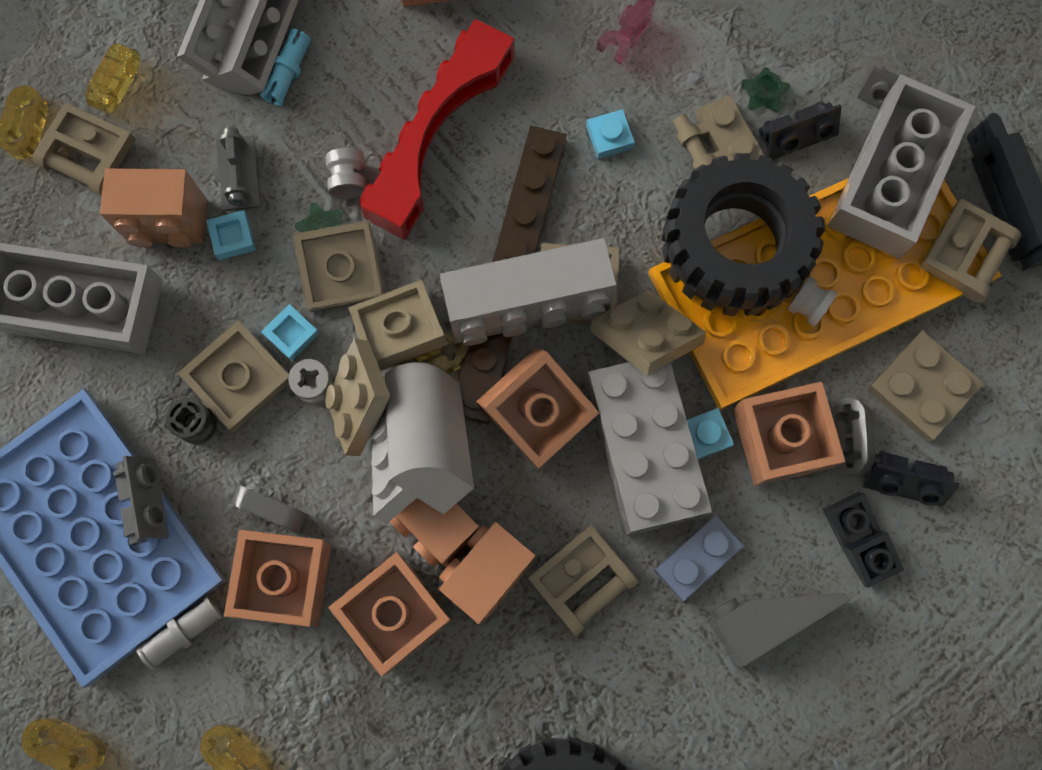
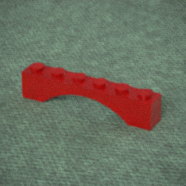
M474 19L467 31H461L456 40L455 52L449 61L444 60L438 69L437 81L431 91L426 90L422 94L417 107L418 112L412 122L407 121L403 125L399 134V143L393 153L388 152L384 156L379 168L380 174L374 184L369 183L362 192L360 207L366 221L370 220L372 224L406 240L424 210L421 194L422 168L426 152L435 133L444 121L462 104L480 93L496 88L515 58V38L477 19Z

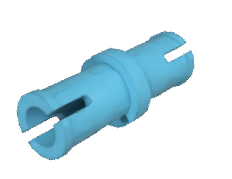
M298 29L289 30L281 52L276 57L264 91L260 92L261 98L270 104L274 98L275 106L283 105L284 98L293 79H298L301 73L299 66L308 46L312 42L311 38L302 31L299 37H296Z

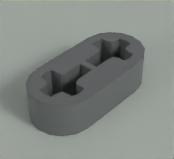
M845 398L838 401L832 408L833 421L845 461L846 456L853 453V448L854 451L860 452L862 456L861 459L855 460L854 466L851 463L844 462L836 468L844 474L859 477L871 471L875 463L873 415L871 409L866 404L854 398ZM851 408L860 414L859 419L853 420L852 426L844 422V416L851 414Z
M241 485L237 486L229 503L301 534L309 516L304 512Z

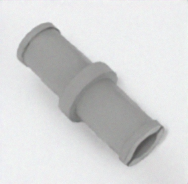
M206 596L203 601L179 619L173 618L167 622V628L136 649L137 654L142 662L153 671L180 648L184 647L187 649L193 645V639L217 620L222 619L223 614L209 596Z

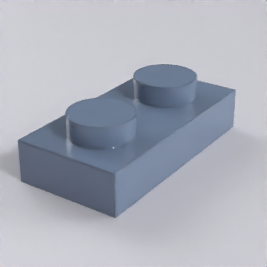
M715 515L661 563L654 572L678 599L683 602L743 548L744 545Z

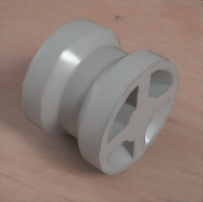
M809 276L789 304L787 310L793 314H803L806 316L807 322L815 327L832 304L837 293L831 289L824 290L817 285V280Z
M304 359L296 363L288 376L291 390L304 403L311 405L324 402L326 390L334 382L326 367L313 359Z

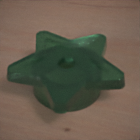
M765 67L754 79L742 80L741 86L750 95L749 110L765 106L774 112H778L781 109L780 96L789 89L790 84L782 82L778 75ZM762 89H767L768 93H763Z
M313 202L310 205L308 217L297 222L295 229L300 232L319 229L317 228L319 223L324 224L323 228L338 226L343 212L340 209L324 211L317 203Z

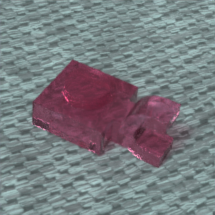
M638 0L634 6L629 4L620 16L618 22L621 25L620 30L605 32L598 39L596 49L603 53L607 46L616 45L619 49L616 52L615 61L622 64L627 56L628 48L631 49L651 23L655 1Z

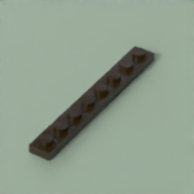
M530 125L492 262L536 253L565 148L567 134ZM503 333L487 336V341L468 347L459 379L465 419L490 425V416L476 401L502 379L513 337H505Z

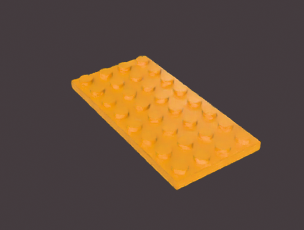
M849 178L809 196H816L818 198L821 209L816 217L821 216L824 218L825 232L820 237L824 241L822 252L816 259V265L808 277L811 276L817 280V285L824 290L831 289L837 293L832 304L815 327L807 322V318L803 314H793L787 310L804 282L790 298H785L779 306L771 310L763 307L759 314L746 316L744 309H739L735 316L723 315V307L715 305L712 311L701 307L704 300L697 295L690 300L682 292L685 286L683 281L674 283L669 274L671 263L663 262L649 269L648 275L661 300L706 331L703 345L690 351L689 354L720 411L964 296L961 290L919 267L951 210L957 203L945 180H943L917 243L901 259L827 227ZM761 218L710 241L721 255L741 264L763 263L771 260L776 253L774 235ZM983 244L967 270V273L974 277L988 255ZM998 270L994 278L992 279L991 283L1001 277V274Z

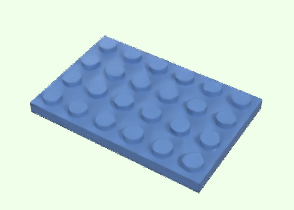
M82 389L0 449V568L82 688L91 686L134 653L139 646H143L165 629L167 622L173 618L178 619L226 582L223 575L162 491L169 538L147 539L146 543L139 545H130L129 538H124L121 509L131 505L130 500L119 502L116 479L113 472L117 470L116 464L123 461V456L136 455L92 394L85 389Z

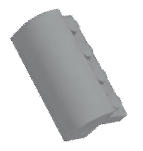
M199 0L177 58L203 73V81L221 90L240 95L263 92L298 0Z
M412 362L392 368L385 374V384L389 391L390 399L371 434L373 516L386 524L416 498L440 513L445 514L474 489L460 383L443 370L427 363Z

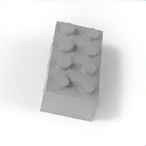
M900 75L884 99L827 227L901 259L917 243L975 106L904 75Z
M605 238L440 274L455 343L463 342L466 346L487 341V336L503 333L505 337L521 335L527 331L528 327L541 324L543 328L558 327L567 322L566 319L582 316V319L585 320L592 319L611 308L617 285Z
M0 243V332L146 354L163 280L148 265Z
M630 362L589 371L586 384L591 403L599 411L595 419L626 536L703 518L712 513L671 363L648 376Z

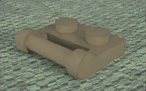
M65 102L33 154V162L35 165L46 170L53 168L87 184L91 191L102 196L105 168L118 169L136 139L130 132ZM63 145L99 162V165L95 171H92L58 155L57 151Z
M961 198L954 205L919 267L961 290L963 295L969 300L983 303L991 291L989 285L1010 248H1014L1022 235L1015 227ZM988 234L993 237L995 242L974 277L968 274L967 270Z
M592 525L528 577L530 583L575 637L585 630L583 626L621 592L625 589L630 591L639 583ZM608 566L615 576L575 611L571 612L564 602Z

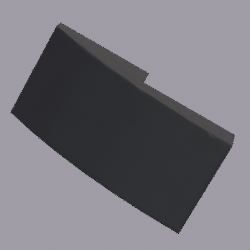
M857 492L823 508L842 550L865 587L869 588L904 571L890 536L887 532L880 530L865 493Z

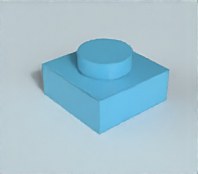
M623 109L587 119L586 128L597 159L634 148L635 142Z
M245 210L206 220L214 255L218 260L256 251L249 218Z
M290 304L261 331L291 361L320 335L318 330Z
M719 408L687 420L698 460L734 446Z

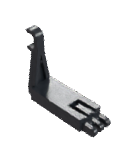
M991 113L967 134V140L974 155L972 161L994 216L1021 232L1022 236L1017 245L1008 251L1012 262L1020 261L1023 270L1042 266V185L1021 133L1008 134L1002 118L996 113Z

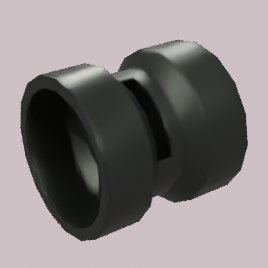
M193 398L176 400L169 406L166 412L165 422L169 431L190 444L207 442L213 437L217 429L215 414Z

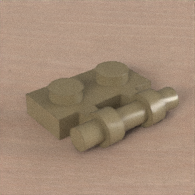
M731 95L698 108L695 113L698 125H692L686 114H682L673 120V124L678 131L676 135L682 147H687L694 160L692 164L694 170L702 164L707 165L709 168L714 158L723 155L727 156L728 161H732L736 153H749L752 160H758L760 155L765 156ZM707 138L715 153H707L701 140Z

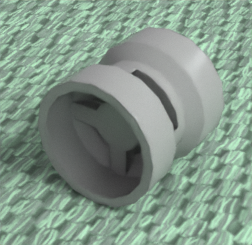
M338 148L328 152L325 156L326 168L331 174V177L327 180L328 194L338 199L361 197L366 187L365 177L361 175V171L365 167L363 152L354 148Z

